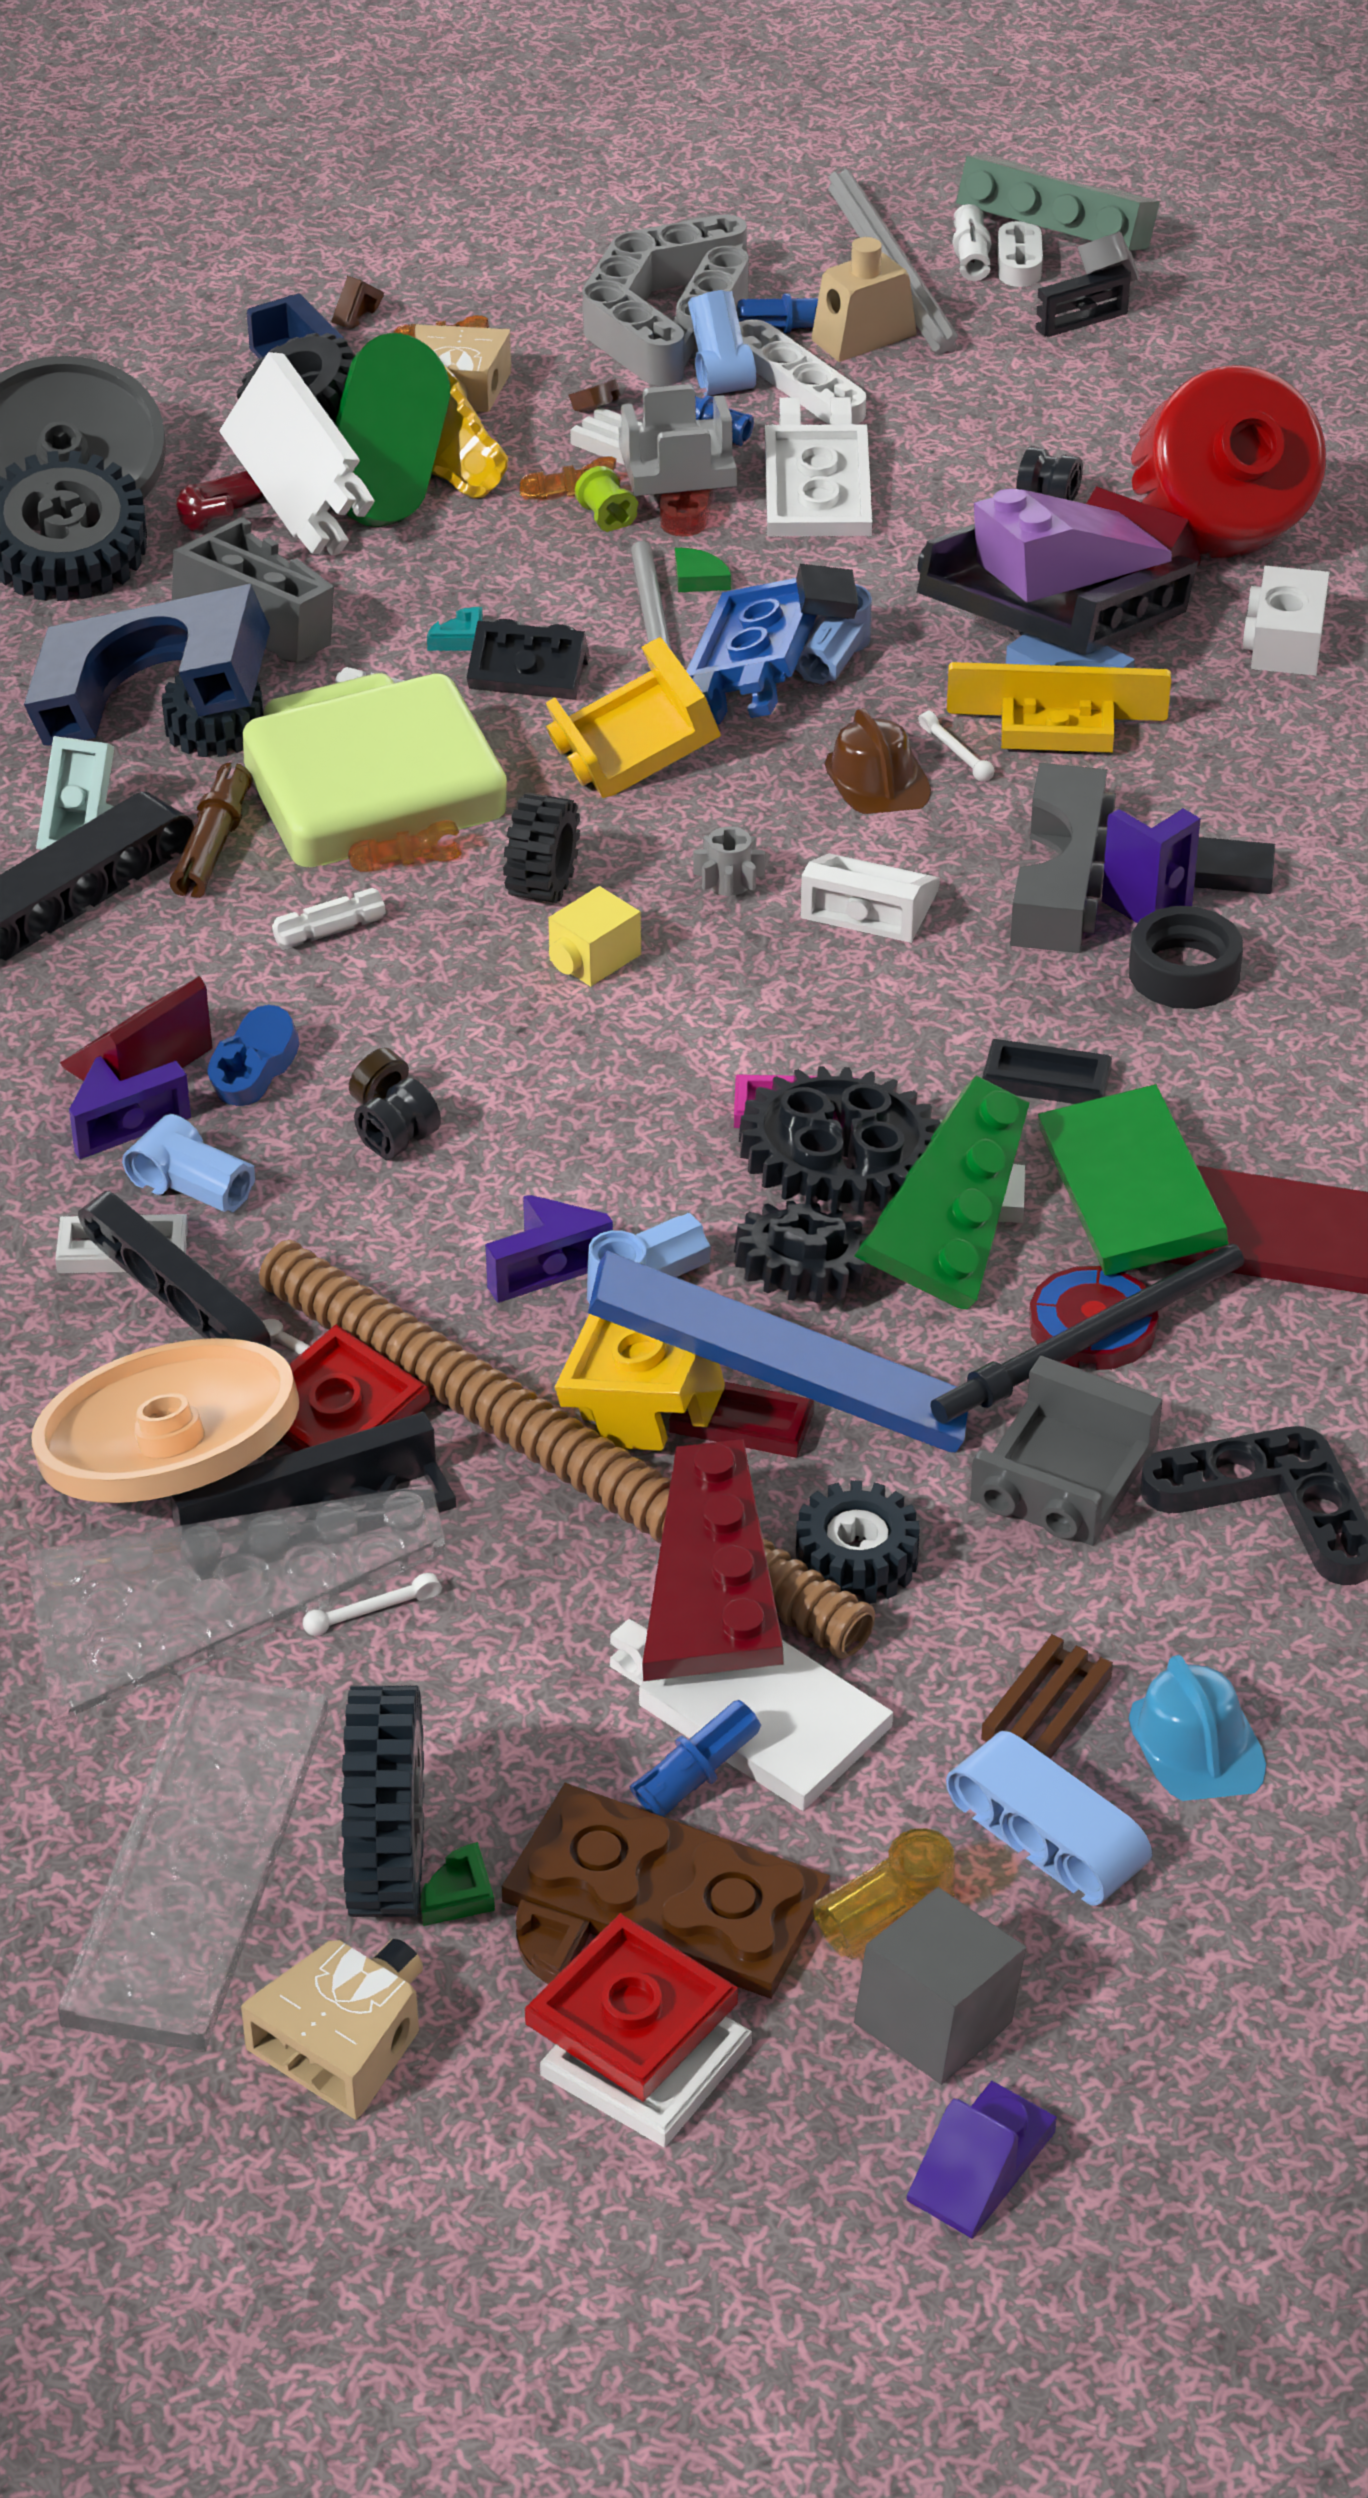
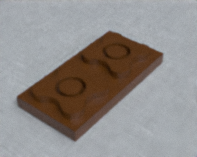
M564 1783L501 1887L502 1902L518 1907L521 1900H525L590 1921V1934L598 1936L621 1913L736 1987L772 1999L830 1891V1875Z

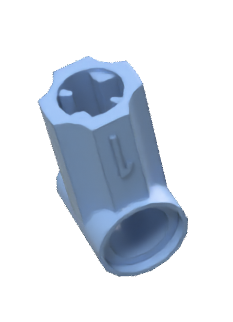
M717 290L692 297L688 305L698 347L695 368L699 387L706 388L707 390L703 394L710 396L754 388L756 385L755 360L750 346L743 344L733 292Z
M855 584L859 604L854 619L819 615L815 621L795 667V670L803 676L804 680L822 685L828 681H835L854 652L863 650L869 645L872 598L870 592L865 587Z
M173 1114L165 1115L125 1152L122 1159L126 1174L136 1186L143 1188L148 1185L155 1188L152 1193L156 1195L163 1194L170 1187L223 1212L227 1210L234 1212L248 1199L251 1187L255 1183L254 1165L203 1143L199 1132L189 1121Z
M687 1213L636 1235L626 1231L611 1230L594 1237L589 1244L587 1301L590 1304L598 1264L606 1251L674 1277L709 1263L711 1246L705 1237L702 1224L693 1215Z

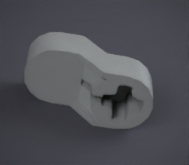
M1121 232L1077 247L1086 274L1122 264L1131 272L1130 282L1140 279L1131 251L1129 252Z

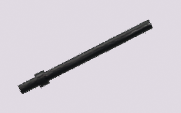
M1230 1243L1002 1364L996 1361L987 1363L970 1372L966 1383L933 1399L930 1403L932 1414L938 1422L945 1424L979 1405L983 1408H989L1012 1395L1013 1387L1029 1379V1372L1040 1355L1057 1362L1070 1358L1243 1266L1244 1256L1237 1245Z

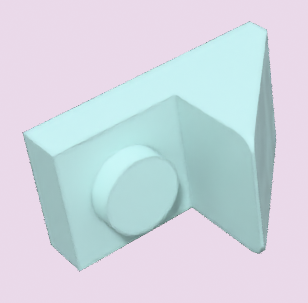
M53 736L36 849L42 850L114 807L106 803L114 746L102 742Z

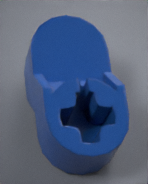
M274 1005L258 1006L245 1016L235 1035L219 1042L208 1065V1076L215 1093L221 1101L235 1106L250 1105L259 1101L267 1091L273 1077L284 1073L291 1065L298 1052L300 1042L293 1020L286 1010Z

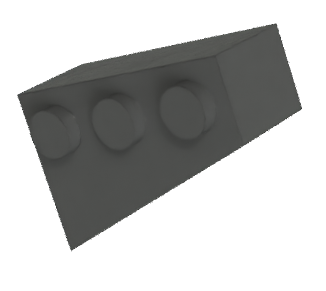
M243 516L173 550L172 600L251 584L270 626L266 650L275 653L278 658L284 661L298 663L331 645L334 586L299 559H291L290 562L278 554L279 544L270 537L264 538L261 541L251 533L252 523Z

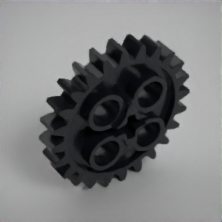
M824 1066L818 1067L817 1077L810 1078L798 1069L794 1070L793 1083L776 1076L773 1078L772 1090L758 1087L755 1100H747L745 1102L744 1115H741L738 1141L741 1142L740 1158L749 1159V1174L763 1173L762 1187L771 1188L782 1185L781 1199L788 1200L801 1194L805 1196V1204H810L811 1207L815 1206L819 1200L827 1201L830 1212L837 1213L841 1203H850L857 1214H863L865 1202L871 1201L882 1210L886 1208L889 1196L895 1197L905 1182L906 1175L924 1153L931 1142V1137L941 1122L939 1119L931 1118L932 1106L930 1104L916 1105L918 1093L915 1090L898 1094V1081L895 1079L880 1085L875 1083V1072L869 1071L861 1079L853 1078L850 1067H844L839 1076H831ZM834 1111L836 1112L838 1121L833 1120ZM842 1156L848 1158L847 1167L844 1164Z

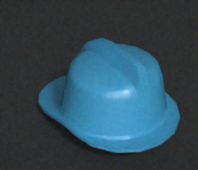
M1181 1655L1172 1656L1169 1659L1166 1670L1161 1672L1148 1686L1145 1698L1132 1703L1128 1718L1133 1736L1138 1742L1156 1779L1169 1794L1182 1801L1256 1793L1263 1784L1266 1761L1262 1747L1240 1708L1233 1684L1217 1670L1207 1666L1187 1664Z

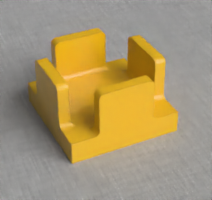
M589 1314L555 1385V1390L561 1407L579 1408L582 1420L595 1421L600 1437L608 1438L616 1447L660 1451L663 1450L668 1440L661 1412L685 1413L688 1408L692 1425L694 1427H707L722 1395L725 1382L719 1363Z

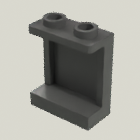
M1040 1355L1029 1372L1028 1398L993 1453L980 1450L973 1459L970 1500L983 1505L988 1511L996 1515H1011L1043 1527L1055 1537L1062 1539L1073 1538L1094 1546L1143 1468L1145 1460L1149 1458L1158 1444L1162 1399Z

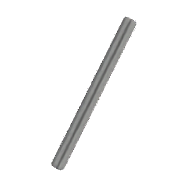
M847 169L839 174L835 171L832 172L829 176L831 184L828 189L860 238L872 237L878 239L882 244V253H885L907 271L910 278L915 323L931 349L938 355L946 351L950 353L955 352L958 347L955 343L958 334L853 174Z

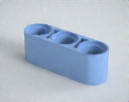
M1001 1731L994 1735L951 1770L946 1777L948 1793L960 1810L964 1813L969 1809L975 1812L977 1815L972 1819L1018 1853L1025 1849L1030 1853L1026 1859L1072 1893L1079 1889L1085 1894L1081 1899L1089 1905L1097 1906L1104 1902L1150 1862L1152 1857L1150 1842L1141 1827L1131 1817L1011 1732Z

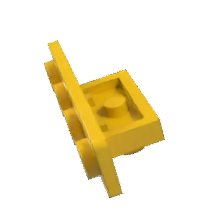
M952 662L948 666L947 712L950 714L1002 715L1001 749L1113 752L1114 719L1165 721L1168 718L1171 672L1168 669Z

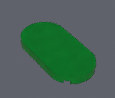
M402 333L379 335L370 340L356 354L349 368L335 422L337 429L360 459L353 473L363 481L375 500L365 517L356 516L352 506L346 515L370 527H383L401 522L414 513L422 504L428 489L450 400V381L441 359L427 344L410 335Z

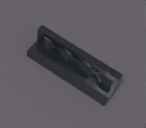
M425 1412L244 1467L205 1486L170 1496L175 1535L201 1589L456 1508V1497L436 1463L434 1428ZM423 1476L434 1493L413 1501L392 1495L398 1484ZM350 1499L370 1505L364 1516L350 1521L329 1515L335 1504ZM287 1518L307 1525L301 1536L287 1541L265 1536L272 1524L287 1520ZM223 1539L243 1545L236 1557L211 1565L208 1564L200 1548Z

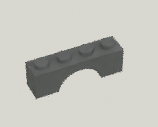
M1039 762L1032 801L1030 839L1052 848L1059 855L1043 863L1019 867L1012 906L1010 946L1080 953L1083 933L1095 934L1098 899L1089 897L1101 898L1104 863L1099 862L1105 861L1108 815L1115 811L1116 793L1106 792L1107 769Z

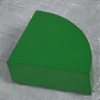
M675 547L678 593L731 590V572L721 559L702 550Z
M478 1842L460 1847L445 1857L446 1863L435 1872L428 1883L424 1884L421 1892L423 1926L495 1911V1899Z

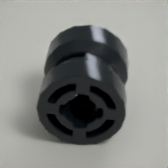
M1030 446L1025 451L1019 466L1016 489L1074 501L1081 485L1083 461L1080 457L1064 454L1059 458L1050 456L1046 449Z
M407 1077L390 1087L386 1098L380 1099L375 1097L356 1108L354 1123L364 1145L388 1161L405 1151L409 1140L412 1138L421 1140L437 1131L441 1124V1115L436 1101L427 1088L416 1079Z

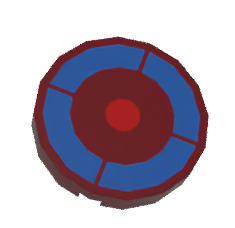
M1076 1266L1054 1273L1037 1286L1030 1301L1029 1325L1031 1337L1038 1345L1141 1291L1146 1286L1125 1272L1105 1276L1101 1266ZM1158 1311L1060 1363L1079 1368V1363L1082 1362L1096 1364V1370H1112L1137 1361L1151 1349L1159 1321Z

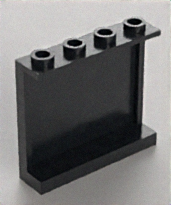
M975 524L926 542V546L922 549L917 563L920 577L916 593L1087 655L1185 613L1198 561L1178 555L1173 557L1170 562L1143 569L1121 579L1111 578L1027 603L977 562Z

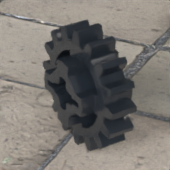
M787 1201L786 1208L783 1210H779L767 1203L763 1205L762 1215L749 1211L745 1215L744 1224H738L734 1253H736L734 1264L735 1267L745 1269L744 1279L747 1282L763 1280V1291L768 1294L782 1289L787 1291V1299L792 1301L801 1298L812 1299L815 1303H821L822 1294L829 1293L841 1300L845 1298L847 1288L860 1291L863 1288L864 1279L870 1278L872 1265L854 1257L863 1241L869 1235L861 1234L863 1224L860 1221L843 1222L844 1212L838 1210L837 1213L829 1214L820 1212L821 1207L819 1203L811 1207L810 1204H796L794 1201Z

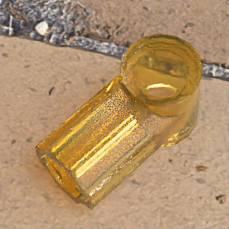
M916 1828L901 1833L892 1841L887 1859L813 1903L814 1919L820 1926L824 1938L841 1957L847 1956L852 1960L865 1952L867 1943L935 1888L939 1887L955 1898V1858L952 1844L940 1832L928 1828Z

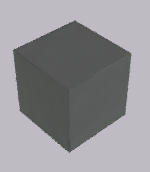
M937 1887L866 1944L854 2023L942 2085L989 2045L1013 2021L1026 1946Z

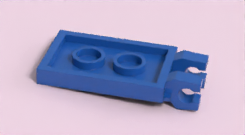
M796 578L722 592L687 668V673L706 697L716 724H721L728 712L726 693L740 690L741 695L752 693V703L747 707L750 718L771 715L778 703L776 683L785 682L787 677H792L817 615L801 613Z

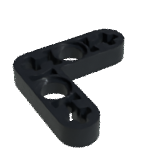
M1303 1426L1285 1427L1163 1450L1152 1454L1145 1460L1141 1476V1496L1147 1505L1155 1510L1168 1514L1183 1513L1279 1494L1315 1569L1323 1578L1340 1585H1356L1368 1579V1520L1328 1441L1319 1432ZM1298 1457H1299L1301 1460H1306V1462H1300L1299 1459H1298ZM1226 1464H1238L1248 1468L1252 1474L1245 1478L1234 1479L1220 1473L1218 1468ZM1197 1470H1203V1471H1204V1480H1205V1481H1203V1472H1202V1471L1197 1472ZM1171 1477L1172 1481L1175 1484H1179L1180 1486H1172L1171 1482L1168 1479L1162 1478ZM1312 1499H1325L1336 1504L1339 1509L1330 1514H1320L1308 1509L1305 1503ZM1341 1533L1340 1541L1348 1555H1357V1557L1347 1558L1342 1550L1334 1551L1336 1534Z

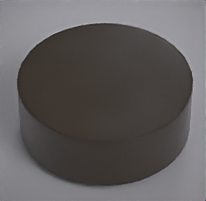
M379 1048L368 1054L357 1065L349 1081V1093L362 1105L375 1097L384 1099L390 1087L408 1077V1064L390 1048Z

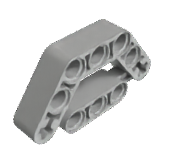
M722 214L629 231L616 236L582 289L584 336L636 376L651 385L668 386L681 381L684 377V368L690 358H696L698 352L688 305L689 300L692 297L717 290L732 291L735 306H737L739 300L748 299L749 255L747 253L746 221L735 215ZM687 285L677 302L676 317L673 321L646 302L652 291Z

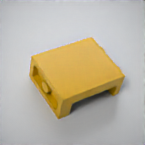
M661 636L641 647L651 669L648 673L570 716L566 714L556 698L545 703L554 721L545 727L556 749L561 755L571 751L572 754L567 756V760L576 778L582 786L592 782L602 798L618 794L721 736L706 697Z

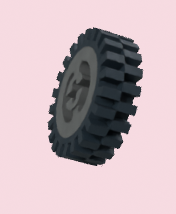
M71 450L69 462H59V452L49 451L47 452L48 463L40 465L36 454L25 457L26 471H23L15 462L6 467L7 479L0 476L1 583L6 586L13 581L14 592L22 596L33 586L34 599L46 600L49 591H56L57 601H69L68 591L78 590L80 599L92 597L91 587L96 585L104 594L113 590L112 578L123 585L130 579L129 568L135 571L138 570L142 564L141 555H145L147 549L145 505L140 488L136 489L133 477L130 474L122 477V467L112 462L104 470L103 457L92 454L87 464H83L82 452ZM87 519L93 521L95 525L88 528ZM40 525V534L33 531L32 528Z
M350 1686L348 1704H346V1726H344L343 1737L345 1755L342 1758V1772L344 1776V1787H342V1837H344L342 1863L343 1868H345L343 1882L344 1892H346L345 1903L346 1909H348V1916L417 1917L421 1900L420 1882H422L424 1848V1751H422L424 1735L419 1686Z

